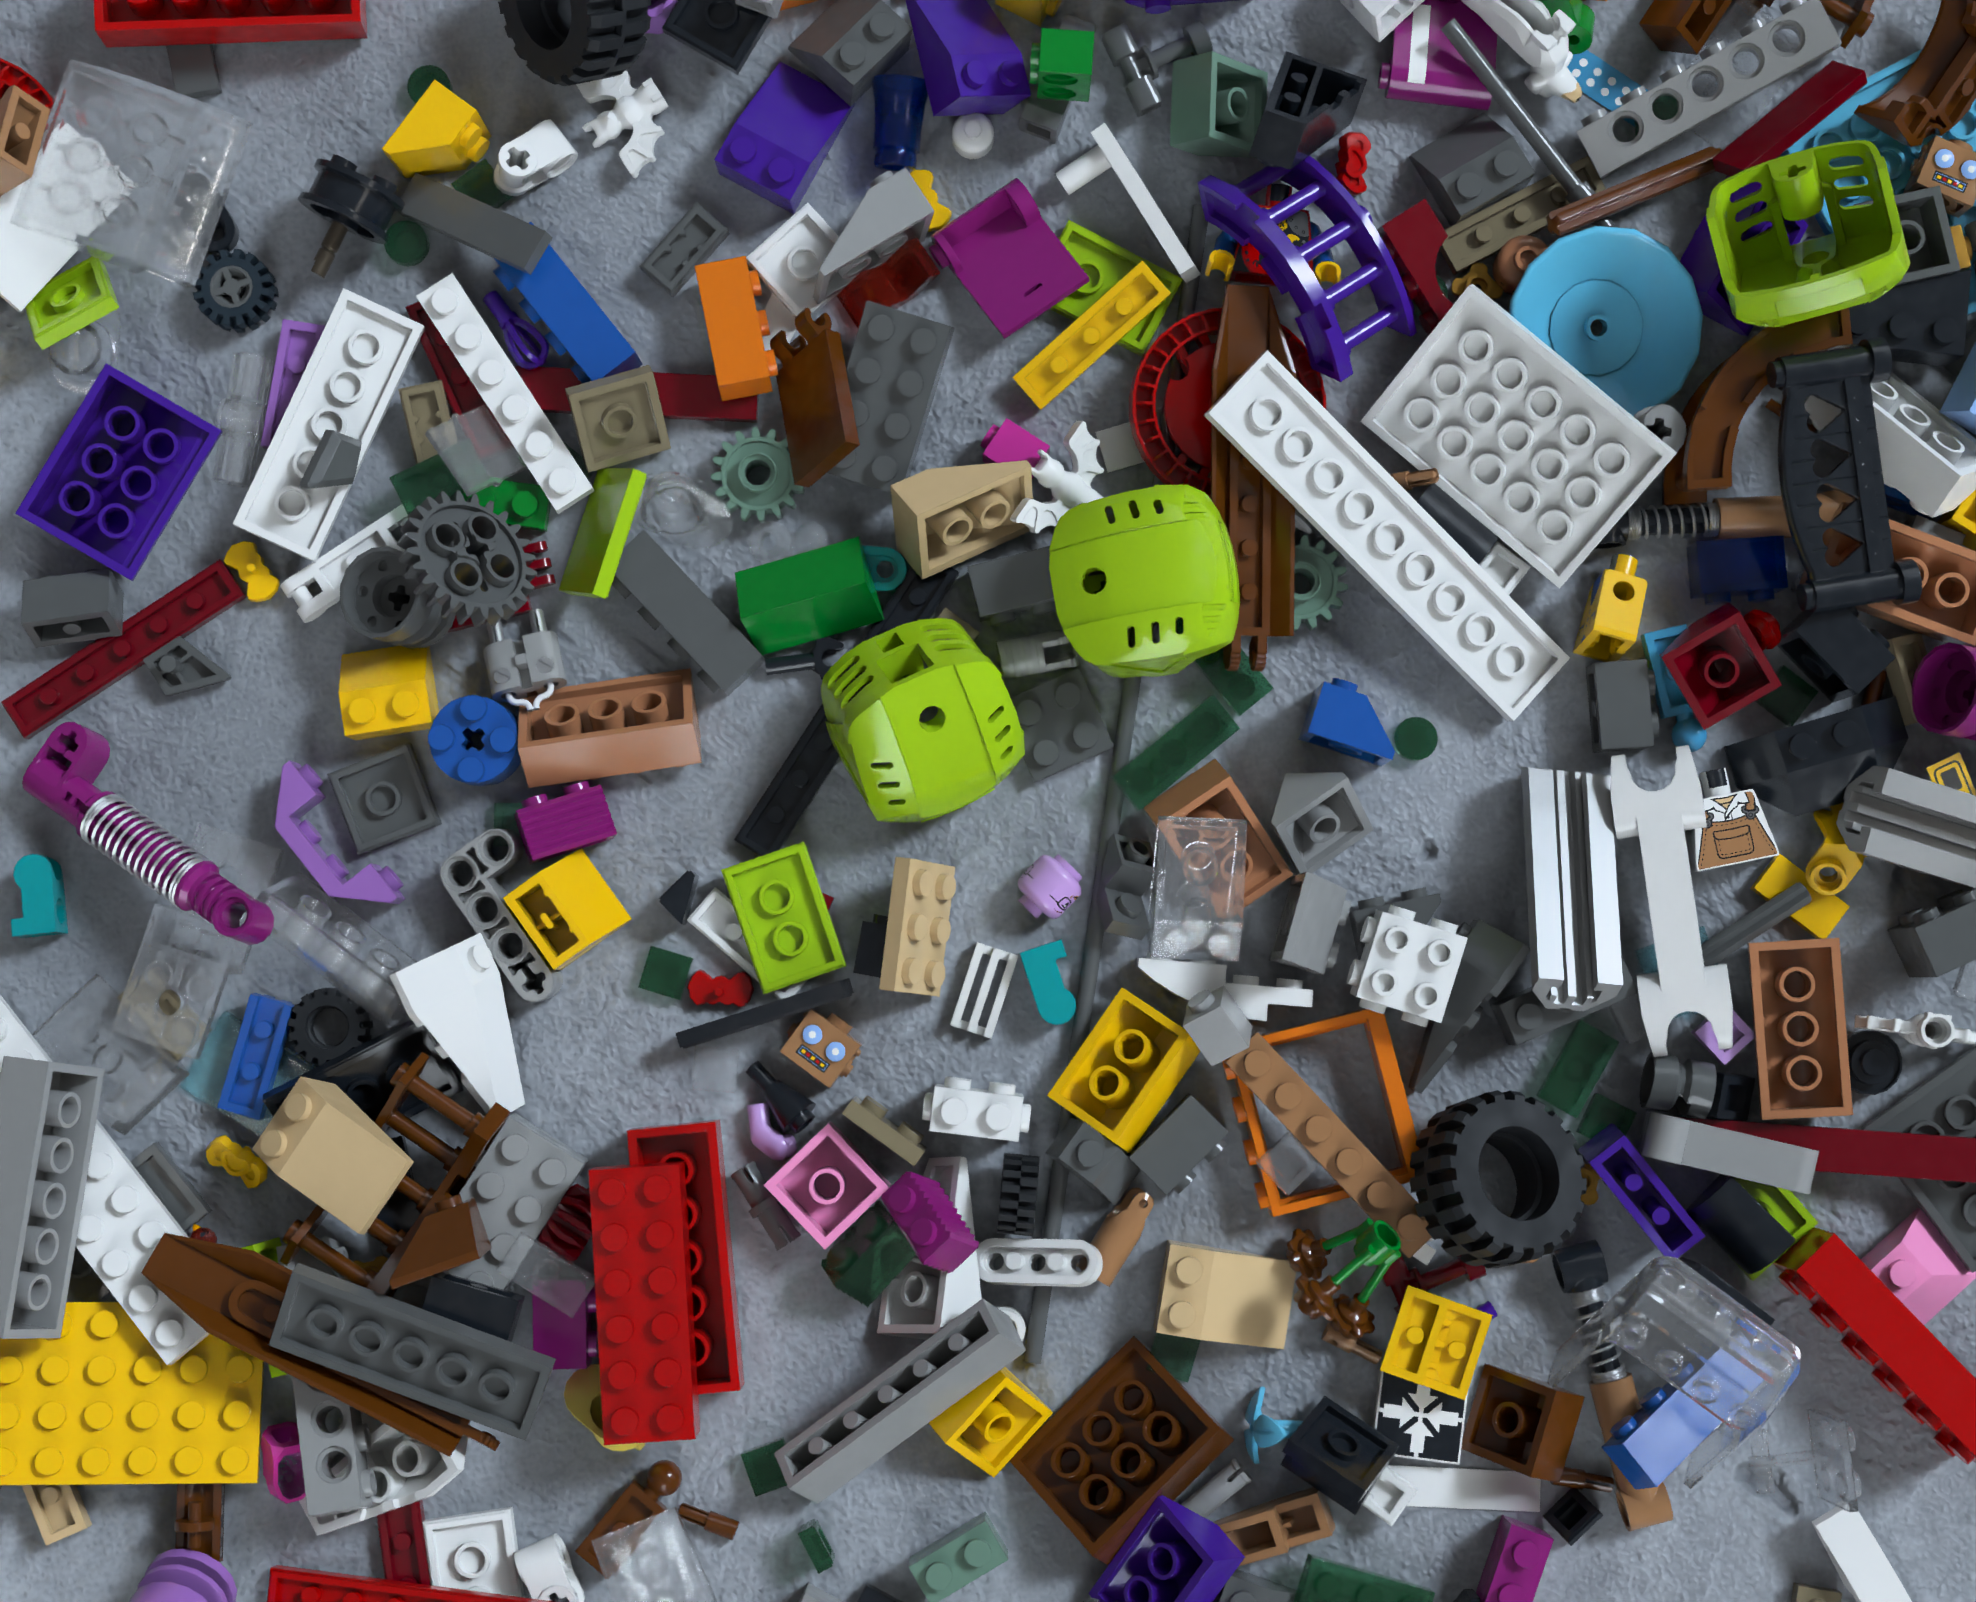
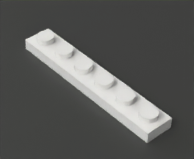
M453 273L416 295L557 513L560 514L594 492V488Z

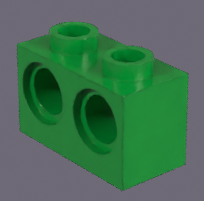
M1041 28V43H1032L1029 83L1038 84L1037 99L1089 102L1094 31Z

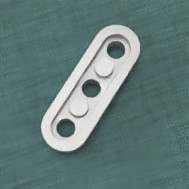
M990 1238L981 1242L978 1249H976L979 1278L994 1285L1084 1287L1094 1283L1100 1276L1103 1268V1259L1099 1250L1083 1240ZM1002 1255L1004 1259L1003 1266L995 1270L993 1267L994 1260ZM1044 1256V1268L1036 1271L1035 1261L1039 1257ZM1086 1257V1269L1078 1272L1076 1269L1078 1260Z

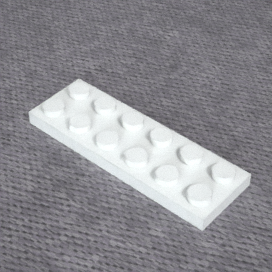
M343 288L233 522L235 527L316 563L352 484L305 489L300 488V482L325 430H334L362 441L356 477L425 330L424 325Z

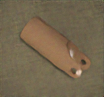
M1132 1188L1126 1193L1121 1203L1106 1216L1090 1242L1091 1245L1099 1250L1103 1259L1102 1272L1097 1280L1109 1287L1141 1237L1145 1220L1154 1205L1152 1197L1140 1188ZM1086 1257L1080 1258L1076 1265L1081 1270H1085L1087 1267Z

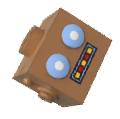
M1936 135L1921 148L1918 159L1915 158L1909 169L1911 176L1903 193L1940 185L1946 213L1959 218L1973 207L1976 200V152L1973 151L1971 145L1964 141L1955 139L1948 141Z
M813 1008L803 1013V1018L800 1022L791 1025L786 1032L788 1034V1041L780 1052L825 1086L831 1088L839 1076L841 1078L843 1076L847 1077L854 1067L852 1066L853 1060L861 1054L860 1048L863 1044L848 1034L853 1027L833 1012L826 1018Z

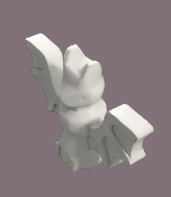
M627 71L615 77L576 84L585 100L590 104L601 100L616 101L612 110L602 112L597 118L586 123L582 128L585 132L594 130L597 138L592 143L594 148L600 147L608 140L617 138L624 129L633 130L630 140L620 150L619 156L632 177L637 178L643 166L649 162L656 161L654 145L657 139L665 134L661 126L653 123V116L669 108L652 78L643 82L638 89L631 87V77Z
M1076 421L1063 439V444L1072 459L1073 468L1071 472L1065 471L1063 465L1059 461L1052 459L1046 452L1041 449L1038 450V455L1041 458L1034 468L1031 467V472L1042 486L1051 489L1053 499L1045 503L1030 498L1022 499L1010 517L1012 522L1023 523L1028 526L1030 532L1039 533L1046 526L1056 527L1060 517L1071 508L1081 503L1104 498L1091 488L1093 478L1103 473L1104 469L1100 467L1096 458V450L1100 440L1093 438L1089 434L1086 422Z
M1924 1012V1014L1919 1013L1905 1021L1896 1018L1886 1019L1868 1015H1855L1854 1028L1898 1033L1909 1043L1920 1047L1937 1049V1047H1944L1950 1042L1976 1046V1032L1970 1029L1954 1028L1951 1021L1952 1015Z

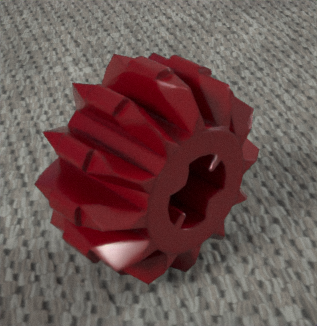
M578 1183L568 1189L539 1235V1245L546 1248L549 1254L558 1259L562 1258L569 1263L577 1260L592 1236L589 1187L586 1189Z

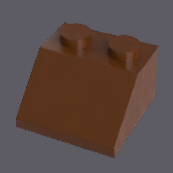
M1485 1363L1463 1434L1461 1449L1526 1476L1560 1482L1585 1397L1553 1384Z

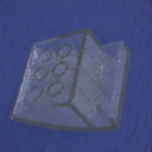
M70 59L48 116L32 178L24 182L9 223L134 274L148 271L187 288L195 286L253 123L164 87L109 69Z

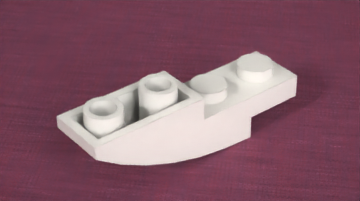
M1147 950V958H1137L1136 968L1170 993L1188 1002L1192 997L1204 990L1212 992L1225 986L1247 1019L1267 1021L1268 1004L1312 1007L1313 990L1302 989L1303 980L1277 978L1276 987L1259 985V977L1233 975V982L1225 983L1227 965L1216 964L1217 956L1191 954L1190 962L1173 961V952Z

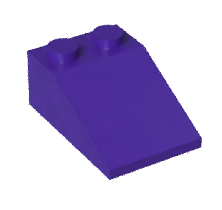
M906 0L933 116H962L974 113L984 115L1005 114L1031 95L1022 54L986 0Z
M780 61L736 120L716 155L714 161L718 173L794 214L855 103L850 107L831 88Z

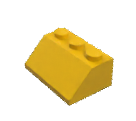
M1121 987L1047 1096L1116 1145L1131 1153L1200 1053V1049L1186 1029Z

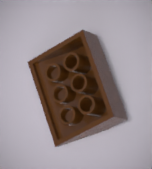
M1133 1336L1022 1446L1010 1462L1094 1558L1109 1565L1157 1496L1164 1495L1174 1501L1234 1439L1169 1370Z

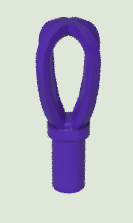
M494 290L487 293L483 298V302L498 320L499 326L503 330L508 350L516 363L525 369H535L539 365L542 366L546 362L549 353V344L546 338L531 323L521 319L516 312L512 311L497 291ZM521 327L526 329L534 336V338L540 343L541 350L537 347V345ZM518 334H519V335L523 338V340L529 345V347L533 350V352L536 354V356L525 346V344H524L523 341L520 339V337L518 336ZM515 343L518 345L521 351L531 360V362H526L522 358L521 354L515 346Z

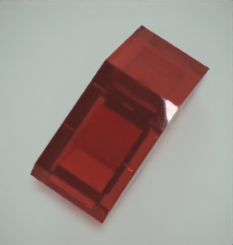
M918 238L906 241L881 266L860 272L837 295V298L859 329L867 300L898 309L923 291L940 274V271Z

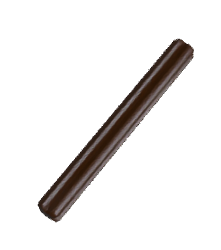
M1710 146L1551 211L1546 217L1547 229L1551 234L1556 233L1558 236H1562L1717 172L1715 171L1712 158L1719 154L1722 149H1715Z

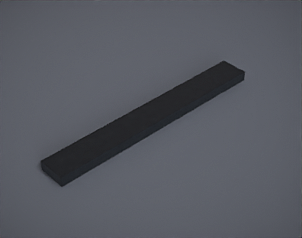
M911 567L904 581L898 586L882 611L885 620L874 623L863 641L905 623L921 619H931L959 576V572L949 567L922 580ZM855 662V663H853L852 665H850V666L841 674V676H842L845 672H847V671H848L854 664H856L857 662ZM861 672L855 678H853L842 690V692L863 672ZM868 682V683H866L865 685H863V686L851 697V699L849 700V702H850L866 685H868L870 682ZM823 703L734 839L759 856L772 853L783 847L840 759L828 733Z

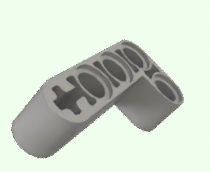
M489 829L443 862L440 869V879L475 932L482 934L493 958L517 993L523 999L530 1002L549 999L561 990L563 974L561 970H554L507 905L503 897L508 893L497 878L522 859L524 845L521 836L511 829ZM499 836L503 837L508 843V853L502 860L497 859L492 852L493 841ZM464 861L473 870L472 880L467 885L462 884L457 877L458 866ZM487 897L492 898L498 906L497 916L492 921L487 920L481 912L482 903ZM511 933L517 934L523 942V949L517 957L512 956L506 948V940ZM533 957L535 958L534 962L527 964L529 967L519 968V964L530 961ZM544 973L546 979L542 982V988L535 989L532 984L537 979L535 974Z
M1646 1111L1638 1146V1152L1642 1156L1809 1195L1819 1155L1817 1150L1651 1111Z

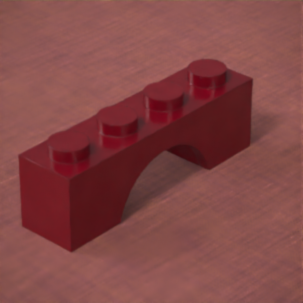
M1423 199L1379 227L1377 231L1398 269L1408 297L1415 302L1421 312L1419 320L1423 329L1430 335L1454 304L1441 291L1435 271L1437 254L1448 235L1427 200Z

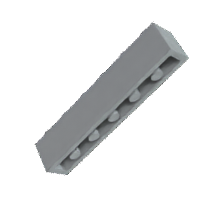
M982 1298L777 1450L774 1454L788 1489L819 1504L1023 1354L1026 1349L1010 1316Z

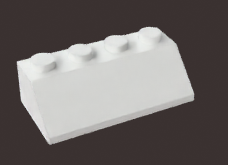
M1892 372L1887 381L1871 383L1884 484L1899 490L1910 499V504L1916 511L1929 515L1932 518L1954 510L1976 490V439L1954 421L1941 414L1939 409ZM1810 396L1804 404L1806 411L1810 414L1809 418L1812 419L1813 426L1819 431L1841 413V409L1815 396Z

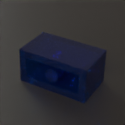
M1784 535L1696 541L1686 548L1690 599L1704 598L1705 605L1731 603V596L1747 595L1748 602L1771 601L1775 599L1774 593L1788 588Z

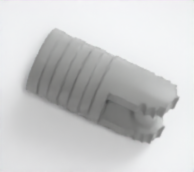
M1063 629L996 641L998 661L1003 680L1075 667L1079 665L1078 655L1062 653L1060 655L1044 657L1043 648L1070 642Z

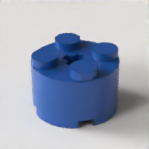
M468 695L451 701L439 711L428 733L431 754L438 767L449 777L468 785L489 786L501 783L509 778L521 763L518 752L517 717L509 709L487 697ZM475 733L479 735L485 734L481 738L482 743L485 745L481 750L474 747L470 748L473 744L471 737Z

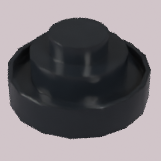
M1860 1030L1847 1036L1851 1090L1858 1094L1872 1095L1889 1090L1897 1082L1902 1071V1056L1898 1045L1889 1036L1879 1031Z

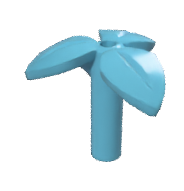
M1265 1387L1258 1388L1252 1396L1245 1413V1419L1250 1424L1249 1429L1244 1431L1245 1445L1254 1464L1260 1463L1258 1446L1260 1448L1271 1447L1280 1443L1285 1438H1290L1303 1422L1296 1420H1274L1269 1416L1263 1415L1261 1408Z

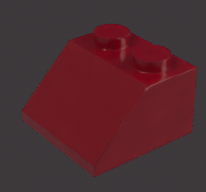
M1729 602L1690 624L1660 654L1703 730L1782 686L1740 611Z

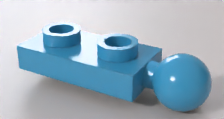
M1683 624L1642 634L1640 638L1645 658L1647 659L1648 669L1654 671L1655 698L1660 718L1662 720L1676 717L1677 723L1674 725L1671 733L1674 745L1676 747L1689 745L1691 752H1695L1705 744L1707 731L1706 729L1703 730L1698 720L1694 718L1693 711L1660 657V654L1687 626Z

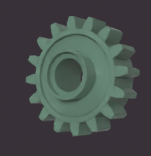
M757 426L752 428L750 438H745L740 431L735 432L738 443L732 446L730 443L723 441L721 445L726 456H714L712 460L721 469V472L711 474V480L713 483L723 485L714 492L718 500L729 497L725 506L727 512L731 514L740 509L741 519L744 522H747L751 515H757L760 524H765L766 515L774 514L778 520L782 519V508L785 506L793 510L796 508L792 498L794 493L804 494L805 492L803 486L794 484L787 437L780 443L777 442V432L772 428L766 437H761ZM762 466L771 471L768 481L762 485H753L748 482V475L755 467Z
M1303 535L1299 544L1295 545L1294 574L1304 575L1309 580L1310 591L1306 594L1294 592V632L1299 629L1301 623H1306L1310 631L1314 630L1317 627L1316 618L1318 617L1326 623L1329 622L1333 617L1328 607L1340 609L1343 605V601L1336 596V593L1340 594L1348 590L1347 584L1338 582V578L1346 573V567H1335L1333 564L1339 555L1338 552L1334 551L1328 555L1324 554L1322 551L1325 541L1320 540L1315 547L1309 546L1308 535Z

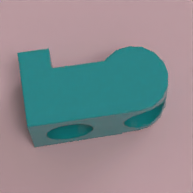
M38 854L23 856L15 865L13 873L16 884L21 888L23 918L11 919L12 937L31 938L68 934L64 880L60 864L48 856Z
M1062 939L1020 952L1025 973L1041 1017L1054 1025L1068 1022L1075 1014L1076 1000L1073 994L1064 987L1056 963L1057 959L1067 956Z

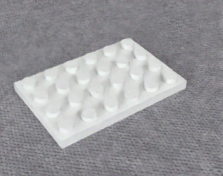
M1474 284L1466 288L1361 420L1364 425L1419 471L1436 468L1439 473V480L1435 484L1559 589L1677 454V452Z

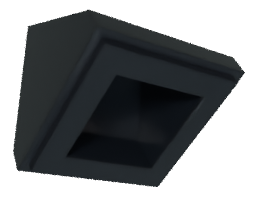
M1571 1488L1543 1515L1545 1520L1570 1546L1603 1516L1578 1489Z

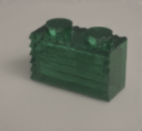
M879 1200L875 1201L874 1207H870L869 1211L864 1212L859 1217L856 1226L851 1228L850 1233H846L845 1239L840 1240L838 1244L829 1250L827 1258L822 1259L821 1266L838 1290L840 1289L843 1293L850 1297L852 1296L868 1308L915 1257L916 1253L885 1204Z

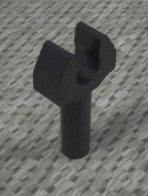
M830 637L816 639V646L809 653L765 658L767 675L813 670L823 680L824 675L832 667L823 663L824 654L829 651L843 650L844 644Z

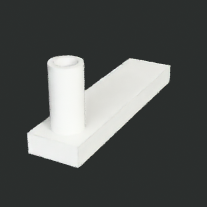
M1106 123L1090 132L1098 145L1055 173L1068 195L1112 167L1185 283L1187 284L1201 275Z

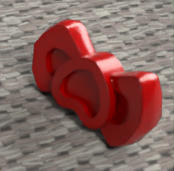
M1348 132L1339 138V162L1335 164L1336 179L1352 196H1358L1367 189L1362 174L1367 169L1365 155L1371 150V143L1361 132Z
M699 969L691 976L687 990L691 1001L696 1006H702L706 1003L713 1005L721 1002L725 1005L734 1004L737 1007L743 1008L750 1002L754 987L750 976L745 971H740L731 978L723 975L712 978L704 970Z

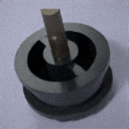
M333 154L330 161L325 159L316 160L314 167L318 174L309 192H301L298 197L302 205L331 222L321 243L322 247L319 248L314 258L315 263L311 269L313 273L325 279L335 258L334 253L338 252L347 231L378 244H386L389 236L385 230L394 211L401 212L405 206L403 200L395 193L398 188L395 184L377 175H373L372 179L356 172L357 166L354 163Z

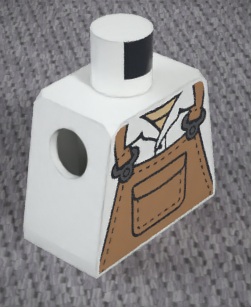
M1726 768L1699 773L1705 797L1703 802L1707 827L1685 830L1691 873L1779 855L1778 847L1754 790L1748 789L1731 793Z

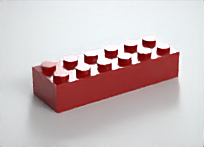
M94 0L95 32L106 48L368 38L366 0Z
M720 1119L627 1130L630 1165L685 1161L698 1395L739 1391L745 1381Z
M685 1161L594 1167L588 1170L604 1445L696 1439L700 1432Z
M1813 1227L1773 1263L1782 1272L1777 1277L1779 1281L1795 1296L1801 1294L1813 1304L1808 1309L1810 1313L1826 1328L1832 1326L1844 1336L1839 1341L1840 1344L1854 1358L1859 1361L1864 1359L1875 1368L1871 1372V1376L1889 1393L1894 1391L1906 1400L1902 1408L1920 1425L1925 1423L1937 1432L1933 1440L1948 1455L1953 1458L1957 1456L1967 1465L1972 1461L1976 1463V1378L1835 1233Z

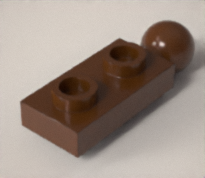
M660 1460L654 1463L647 1473V1486L644 1488L636 1480H633L575 1552L609 1580L668 1509L658 1499L660 1496H668L678 1490L682 1482L680 1468L669 1460Z

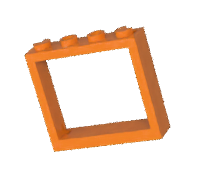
M1364 1008L1262 1034L1261 1036L1271 1046H1276L1363 1023L1401 1165L1388 1171L1400 1184L1408 1183L1410 1178L1415 1177V1169L1410 1168L1412 1152L1419 1151L1420 1148L1416 1146L1417 1135L1385 1014ZM1222 1061L1226 1080L1234 1079L1238 1096L1231 1098L1237 1122L1246 1123L1250 1138L1242 1141L1249 1166L1256 1165L1261 1182L1254 1183V1190L1260 1209L1268 1208L1269 1214L1272 1217L1350 1198L1338 1183L1280 1197L1253 1092Z

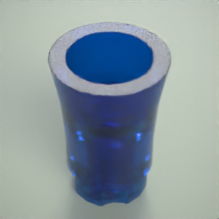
M898 74L872 77L874 97V166L878 169L896 172L905 167L908 172L916 170L917 154L920 153L925 107L928 100L925 79Z

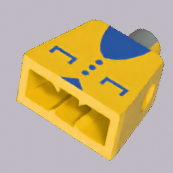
M1625 554L1613 555L1610 568L1605 569L1592 584L1573 653L1603 662L1618 661L1636 642L1648 585L1645 579L1635 576L1638 565L1636 558Z

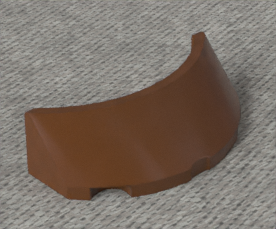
M1941 0L1939 12L1930 36L1908 72L1897 84L1879 98L1867 104L1858 105L1854 114L1901 144L1911 147L1922 145L1923 139L1932 134L1942 136L1955 126L1969 111L1976 99V0Z

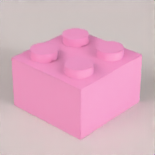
M830 1121L771 1177L764 1186L826 1250L890 1188L891 1184Z

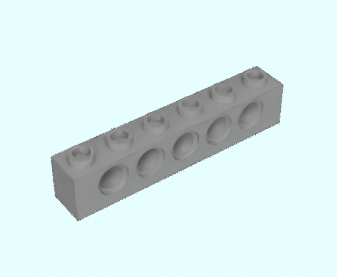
M1792 0L1780 8L1783 15L1766 24L1764 18L1749 24L1739 31L1742 38L1726 47L1722 40L1699 54L1702 61L1686 69L1684 64L1681 63L1660 75L1659 77L1662 81L1660 85L1649 91H1646L1644 86H1640L1620 98L1623 104L1621 107L1608 114L1602 108L1582 119L1581 123L1584 127L1576 132L1601 180L1839 48L1842 41L1821 1ZM1790 29L1797 34L1799 44L1794 50L1781 52L1776 49L1773 44V36L1779 30ZM1748 51L1757 57L1758 68L1753 73L1741 75L1734 70L1732 61L1740 52ZM1710 74L1716 78L1718 90L1715 94L1704 98L1694 93L1692 84L1699 75ZM1663 96L1674 98L1679 106L1677 114L1668 120L1657 118L1652 110L1655 101ZM1624 118L1633 119L1639 126L1638 135L1629 142H1621L1613 134L1616 123Z
M330 1237L320 1238L323 1242L348 1258L346 1248L344 1246L340 1247L339 1241ZM287 1245L276 1247L278 1263L292 1271L297 1263L344 1280V1277L302 1249L286 1266L280 1262V1259ZM292 1376L308 1516L322 1517L373 1507L371 1497L377 1494V1483L373 1469H368L366 1451L371 1450V1435L368 1425L362 1424L361 1411ZM338 1408L343 1415V1422L337 1431L331 1433L326 1428L325 1419L332 1409ZM343 1453L348 1459V1469L342 1477L336 1478L331 1471V1462L337 1454Z

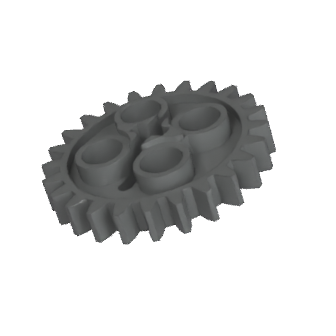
M459 490L450 498L442 491L435 499L429 496L420 506L417 505L407 516L408 520L400 528L404 535L399 539L397 545L405 549V551L398 558V561L411 565V568L403 576L405 579H417L419 584L413 590L414 594L426 592L429 595L426 606L429 608L436 603L442 606L441 617L445 618L451 612H455L459 625H462L471 617L475 627L479 628L486 620L491 626H495L502 618L506 621L528 601L526 597L535 588L530 581L537 575V572L528 566L536 557L523 551L530 543V540L517 538L515 534L521 526L519 524L508 526L506 523L508 518L507 511L499 515L493 513V501L490 500L483 507L479 505V499L475 493L465 501Z

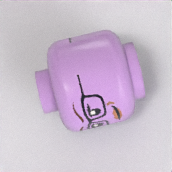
M1059 854L1054 858L1042 855L1018 879V887L1024 894L1018 901L1036 919L1042 913L1051 919H1057L1081 895L1082 889L1078 882L1082 879V876Z

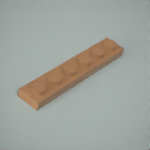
M1258 1032L1251 1036L1249 1048L1224 1061L1373 1222L1382 1220L1393 1227L1401 1241L1400 1250L1407 1258L1412 1257L1431 1238V1235L1425 1229L1429 1224L1424 1216H1418L1414 1206L1419 1203Z

